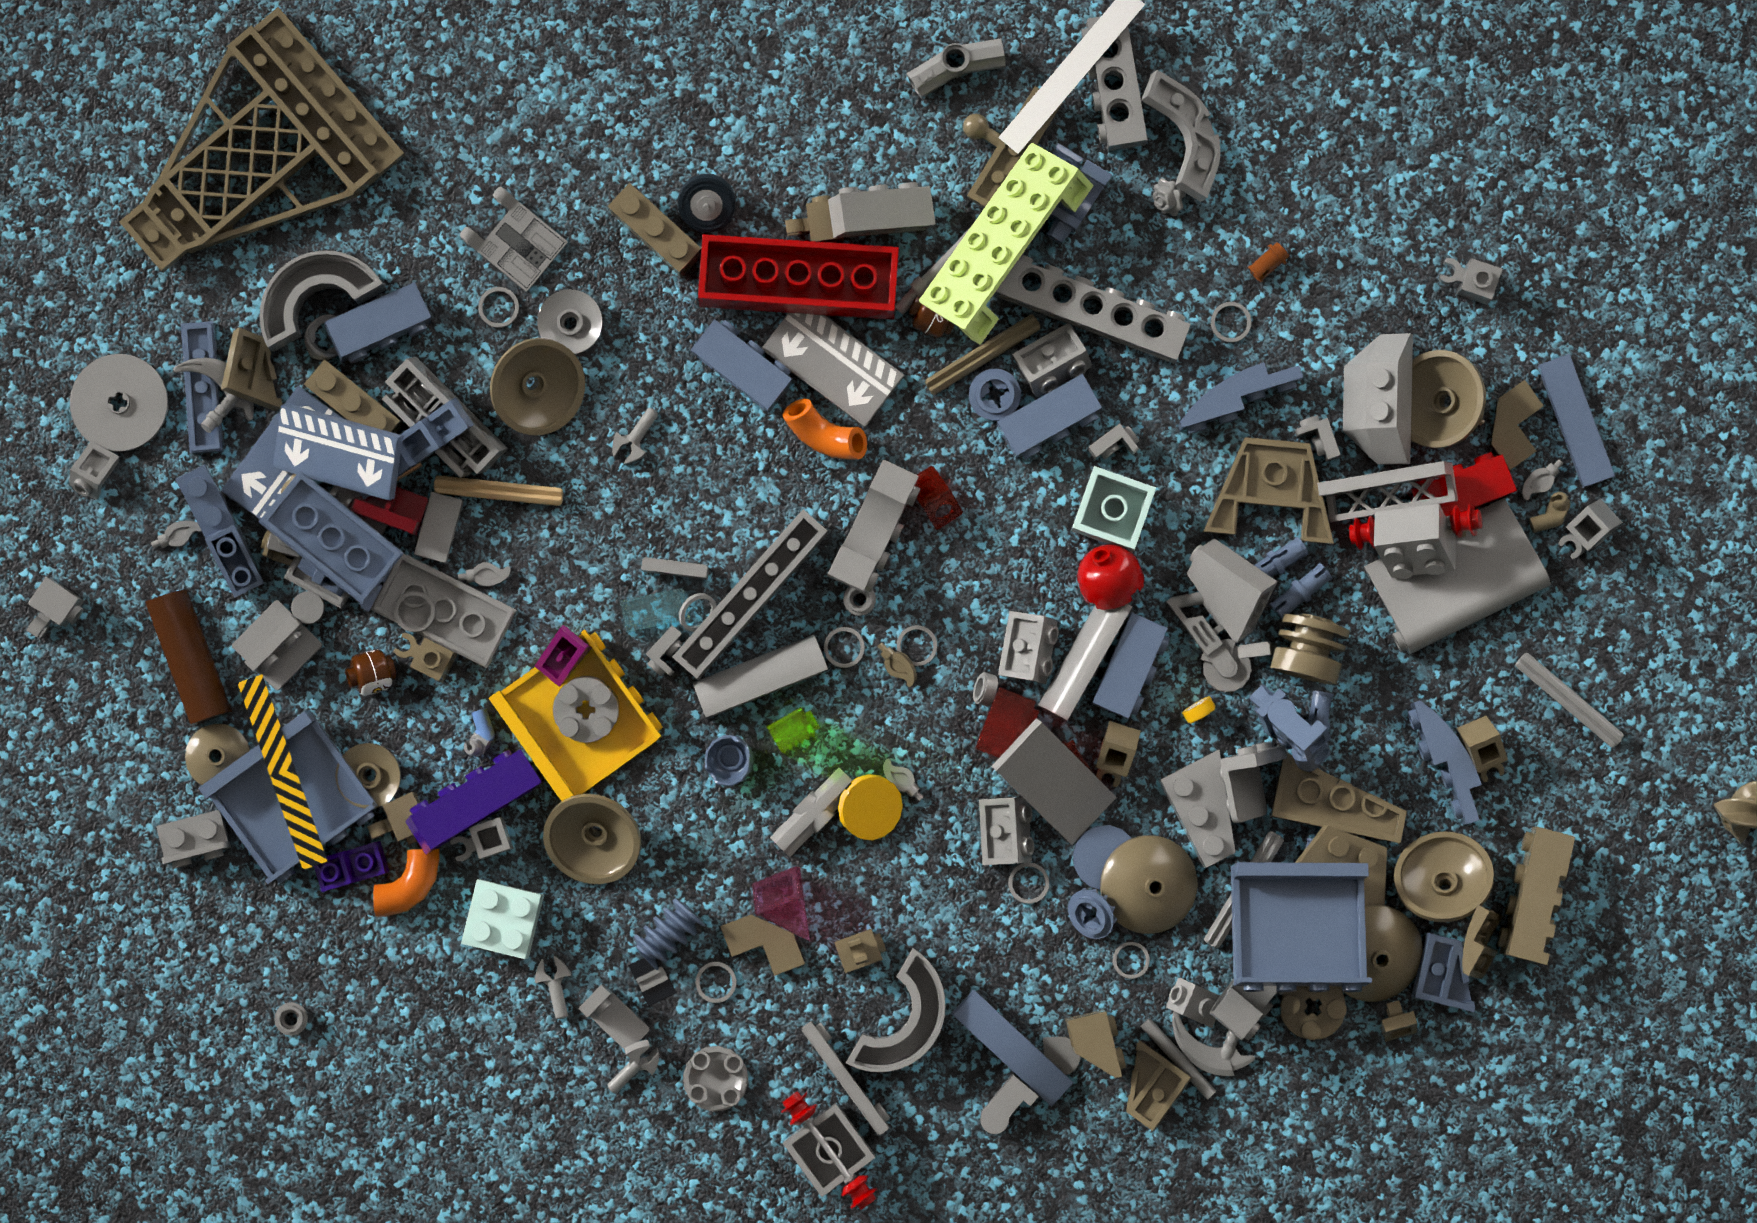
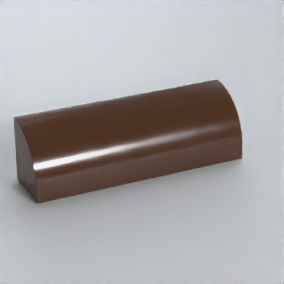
M188 590L171 592L145 601L190 724L199 725L232 712Z

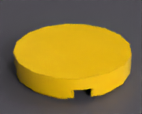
M867 774L857 777L851 782L852 784L847 790L844 789L840 796L838 805L840 821L848 832L860 839L875 840L882 838L891 832L900 820L903 808L901 793L894 783L881 775Z

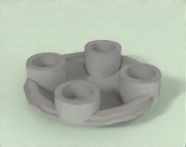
M721 1046L705 1047L694 1053L686 1063L683 1074L684 1089L689 1099L701 1109L712 1112L724 1111L736 1105L744 1096L748 1085L747 1068L742 1058L731 1049Z

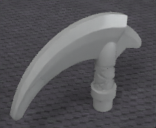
M196 358L175 366L173 371L175 373H199L214 380L221 387L226 362L213 358ZM224 392L226 397L215 410L210 411L206 415V419L201 423V427L206 432L211 433L215 427H219L223 422V418L233 408L242 409L246 419L251 421L254 414V404Z
M1173 1012L1172 1022L1176 1042L1185 1057L1201 1070L1214 1075L1235 1076L1234 1070L1243 1068L1255 1060L1254 1055H1240L1236 1049L1239 1038L1230 1030L1227 1032L1223 1047H1211L1196 1040L1184 1027L1179 1013Z

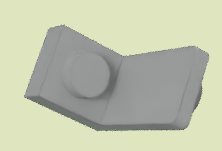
M601 984L578 1008L587 1018L591 1017L623 1049L639 1042L650 1030L605 984Z

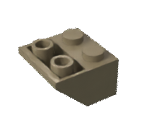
M1102 1009L1065 1018L1072 1050L1115 1078L1122 1077L1121 1069L1126 1068L1122 1048H1115L1113 1036H1118L1114 1016H1107V1012Z

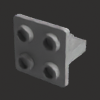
M278 600L274 601L232 644L233 649L246 660L244 663L253 672L262 674L264 679L275 690H280L323 646Z

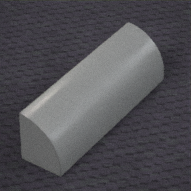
M1126 604L1119 608L1108 610L1097 609L1096 605L1094 606L1037 705L1038 707L1065 722L1069 719L1133 606Z
M811 635L695 681L693 686L704 715L708 719L829 670L815 635Z

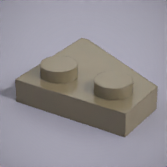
M240 327L233 330L221 390L270 410L277 411L281 409L282 400L276 397L273 380L277 379L275 368L270 360L271 351L262 336Z
M1139 1040L1136 1046L1137 1053L1134 1070L1132 1071L1131 1090L1128 1096L1126 1112L1150 1130L1155 1131L1192 1077Z

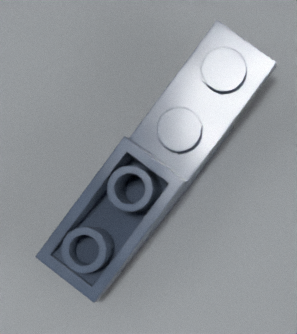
M1263 362L1230 376L1203 395L1189 409L1178 424L1179 431L1188 429V433L1193 434L1207 429L1206 423L1219 420L1220 425L1239 419L1238 414L1244 410L1243 398H1246L1247 403L1265 398V392L1276 388L1278 393L1296 389V382H1300L1303 379L1300 365L1268 374Z
M204 464L177 477L175 480L201 528L205 541L234 598L264 584L246 540L207 465Z
M1422 701L1411 703L1412 710L1407 713L1412 729H1418L1422 740L1418 742L1420 755L1423 761H1429L1430 766L1443 763L1445 769L1440 770L1445 788H1451L1455 799L1450 801L1455 819H1461L1463 825L1479 821L1470 789L1480 786L1482 783L1467 750L1453 730L1435 711Z

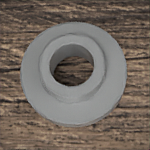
M848 587L844 593L843 602L845 608L851 614L863 616L873 610L876 604V595L873 589L871 592L865 590L862 593ZM859 593L866 597L865 604L861 606L856 605L853 601L854 596Z
M290 1002L278 1008L274 1021L281 1033L292 1036L301 1033L308 1023V1015L300 1004ZM290 1012L297 1016L295 1025H289L286 1021V1016Z

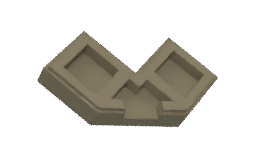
M1525 380L1496 401L1490 446L1497 456L1503 454L1509 471L1537 452L1518 424L1544 405Z
M752 914L720 926L732 957L763 945L774 976L805 964L794 933Z

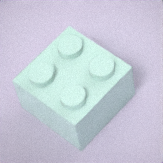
M1094 466L1071 531L1107 544L1123 546L1133 553L1156 487Z
M477 879L461 944L528 959L544 894Z

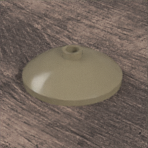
M547 338L527 339L507 350L497 362L490 382L491 401L499 418L515 431L527 435H544L562 428L577 413L585 393L584 371L576 355L563 344ZM534 377V384L531 387H527V380Z
M1433 350L1415 357L1412 362L1411 440L1419 445L1430 448H1446L1462 442L1476 429L1484 413L1486 390L1483 378L1476 366L1469 359L1458 353L1447 350ZM1450 396L1451 404L1445 407L1444 401Z
M580 794L561 801L550 812L544 826L543 841L549 858L560 871L580 882L605 884L616 881L633 868L640 854L641 834L636 821L622 805L601 795ZM592 826H597L602 831H596Z
M1434 832L1419 837L1403 850L1396 862L1394 883L1400 900L1412 913L1430 921L1451 922L1468 917L1475 912L1478 905L1483 906L1493 888L1494 870L1488 853L1472 838L1455 832ZM1442 885L1450 886L1447 890L1440 889Z
M1156 835L1134 837L1119 845L1108 857L1100 879L1101 896L1108 895L1106 901L1110 906H1115L1113 915L1117 918L1116 922L1131 931L1142 934L1160 933L1181 922L1194 904L1198 887L1195 866L1186 851L1175 842ZM1157 881L1159 889L1157 892L1151 893L1149 889L1150 884Z
M1366 905L1367 978H1372V983L1362 986L1361 992L1344 993L1357 1000L1377 1002L1398 995L1411 984L1419 968L1423 945L1417 927L1404 913L1386 905ZM1381 954H1384L1385 960L1382 963L1377 964V957Z

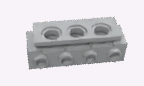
M417 357L407 358L385 381L395 393L386 394L382 400L411 427L456 396ZM457 398L474 425L435 453L461 478L470 475L473 471L476 474L487 472L508 448ZM409 402L417 409L416 411L408 405ZM455 448L462 454L461 457L454 451Z

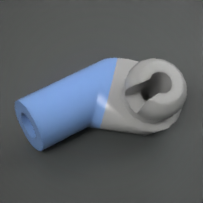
M487 708L471 713L476 730L471 738L464 743V750L469 756L478 757L483 755L494 740L495 733Z

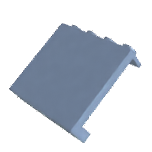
M310 709L304 711L281 728L321 844L324 845L329 841L333 846L349 835L345 829L354 822L360 827L374 817L375 814L372 812V809L378 805L368 789H365L361 780L357 778L355 771L342 757V753ZM257 745L198 789L205 799L210 797L268 877L265 880L266 883L269 884L276 879L281 884L295 874L292 867L300 861L260 746ZM338 763L340 764V766L338 769L337 780L341 792L344 794L346 798H348L350 801L361 805H369L365 809L354 806L351 803H349L338 790L335 778L336 767Z
M1237 862L1231 866L1234 986H1243L1245 992L1264 991V986H1276L1277 992L1297 991L1296 986H1309L1310 992H1328L1329 986H1342V992H1361L1362 986L1372 983V978H1367L1364 879L1369 876L1368 863Z

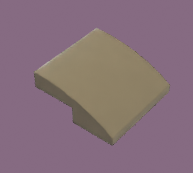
M1481 905L1477 906L1469 924L1462 959L1463 973L1478 979H1483L1498 953L1496 949L1487 944L1503 917L1494 910Z

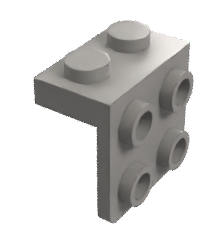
M1271 741L1253 744L1252 746L1238 748L1237 755L1220 759V775L1225 783L1228 798L1226 807L1233 823L1244 822L1267 814L1259 766L1286 759L1285 745L1272 747Z

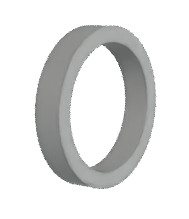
M1125 942L1116 948L1112 962L1119 975L1134 979L1142 976L1147 971L1150 958L1147 950L1141 944ZM1129 945L1139 947L1144 952L1146 958L1144 968L1134 975L1123 973L1118 968L1116 961L1119 951Z

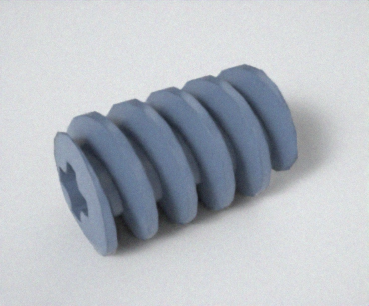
M677 899L672 900L676 909L674 912L666 907L663 909L666 917L665 920L656 916L653 918L656 926L655 930L646 925L643 927L647 936L645 939L637 934L633 936L637 950L656 970L659 969L656 959L665 963L669 960L666 949L675 954L679 951L675 941L684 945L688 943L685 932L694 936L698 933L695 923L706 926L685 902L683 903Z

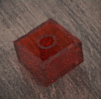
M999 687L974 751L998 760L1038 717L1039 710L1034 709L1036 701Z

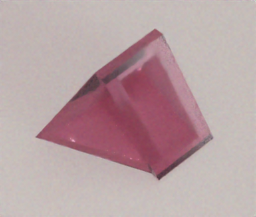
M792 867L753 883L755 916H761L810 941L800 867Z

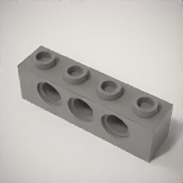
M1100 17L1087 19L1086 28L1081 29L1082 39ZM1128 25L1111 44L1116 48L1117 54L1112 58L1101 56L1088 71L1089 80L1095 79L1097 92L1092 93L1094 111L1101 112L1102 124H1097L1100 144L1106 143L1107 152L1145 146L1148 140ZM1108 76H1117L1121 79L1122 86L1117 90H1111L1105 85L1104 80ZM1115 107H1121L1127 112L1128 118L1122 122H1117L1111 118L1110 111Z

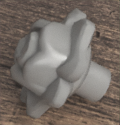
M1161 178L1158 184L1154 185L1155 192L1152 196L1154 205L1163 214L1169 213L1172 216H1177L1178 211L1183 209L1182 198L1186 196V193L1174 186L1175 181H1167Z

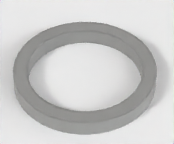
M494 287L487 290L481 296L478 310L486 324L495 328H503L512 324L517 318L519 302L510 290L503 287ZM494 292L507 293L512 297L515 304L512 317L504 323L489 321L483 312L485 299Z
M1223 303L1214 310L1211 316V329L1214 335L1224 342H1238L1246 337L1250 331V313L1239 303ZM1225 307L1239 308L1246 316L1247 327L1244 333L1236 338L1224 337L1216 329V315Z
M417 591L405 593L395 604V620L406 631H424L434 621V603L424 593ZM410 596H420L430 605V618L425 625L419 628L407 627L399 617L401 603Z
M706 593L694 594L682 604L679 611V621L686 630L694 632L701 625L689 626L685 622V612L691 603L698 599L709 600L711 605L710 613L717 607L715 600Z
M919 625L910 626L899 635L897 651L902 652L901 641L909 631L922 630L926 632L933 641V651L924 661H912L914 666H923L934 658L937 652V640L933 632L928 628Z
M840 627L831 631L826 637L824 653L828 661L834 666L849 668L856 665L863 657L865 650L864 641L856 630L849 627ZM842 631L854 634L858 638L861 647L858 657L847 664L836 662L828 652L830 639L833 635Z
M1023 863L1015 867L1011 872L1008 880L1009 890L1018 901L1027 904L1035 903L1047 894L1049 877L1041 866L1035 863ZM1034 867L1043 874L1045 887L1038 897L1023 899L1015 893L1013 877L1021 868Z
M711 962L699 970L695 984L699 995L703 999L712 1003H720L733 995L737 980L734 971L728 965L722 962ZM712 966L725 968L732 977L730 992L718 999L706 996L700 987L702 973Z

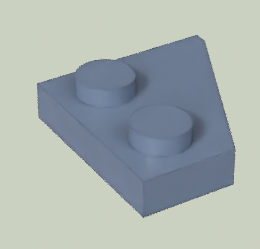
M1426 933L1422 957L1411 997L1471 1012L1475 1011V1003L1471 1000L1468 982H1470L1469 976L1463 973V946L1461 941Z

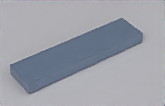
M215 322L181 324L183 362L196 358L217 359ZM184 372L190 453L224 452L222 423L219 427H215L211 433L206 432L201 427V423L206 419V415L221 404L219 385L205 375L195 372Z
M1570 354L1539 364L1537 366L1582 488L1614 477L1612 466Z

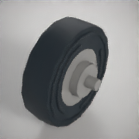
M700 174L690 178L682 186L678 195V210L682 220L690 228L699 232H714L722 229L731 221L736 210V196L732 187L723 178L714 174Z

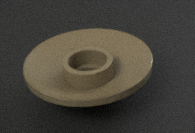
M225 724L205 726L198 730L188 742L185 752L187 769L194 780L203 785L249 752L250 746L244 735L232 726ZM214 750H219L222 758L219 762L215 763L211 760V753Z
M363 743L350 748L342 755L355 771V775L362 782V785L365 789H368L378 805L375 808L386 804L395 796L401 782V770L397 759L388 749L374 743ZM338 763L335 773L338 790L349 803H351L354 806L365 809L369 805H361L350 801L348 798L344 796V794L340 790L337 780L338 769L340 766V764ZM367 769L375 771L376 778L373 781L366 778L365 772Z

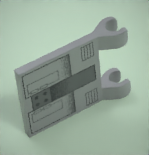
M498 187L493 193V197L498 203L509 210L508 213L485 240L469 227H465L462 230L460 237L524 291L528 292L566 246L568 241L527 209L503 187Z

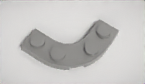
M1156 70L1150 75L1141 101L1169 117L1183 134L1186 146L1185 156L1174 186L1201 202L1208 198L1220 162L1219 135L1214 134L1208 119L1211 114L1203 102L1188 88L1161 71Z

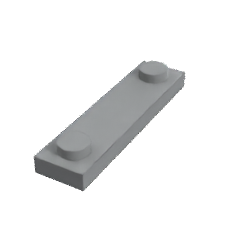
M812 1020L804 1025L802 1032L877 1135L887 1131L889 1125L886 1121L890 1119V1116L880 1102L875 1106L835 1053L828 1043L832 1037L821 1022L815 1025Z

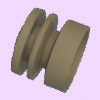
M1283 614L1281 623L1294 627L1295 630H1279L1278 635L1291 641L1290 648L1275 647L1270 669L1309 681L1337 685L1342 664L1329 658V653L1345 652L1346 646L1334 642L1333 637L1348 639L1350 630L1337 625L1332 620L1319 616Z

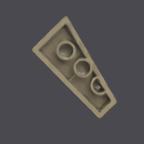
M1537 826L1532 827L1531 832L1526 831L1521 850L1526 851L1523 864H1517L1513 876V882L1517 883L1514 896L1509 895L1505 907V914L1509 915L1506 928H1500L1496 946L1501 947L1499 954L1536 964L1548 965L1550 954L1544 953V947L1554 937L1556 925H1554L1551 915L1552 913H1557L1561 905L1563 888L1558 886L1559 882L1565 881L1575 841L1574 836Z

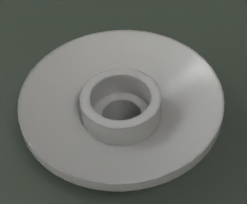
M571 289L556 292L548 297L542 304L537 318V326L541 338L557 341L569 348L574 354L582 353L592 347L598 340L603 325L600 308L594 299L584 292ZM567 319H576L577 325L574 329H567L565 327Z

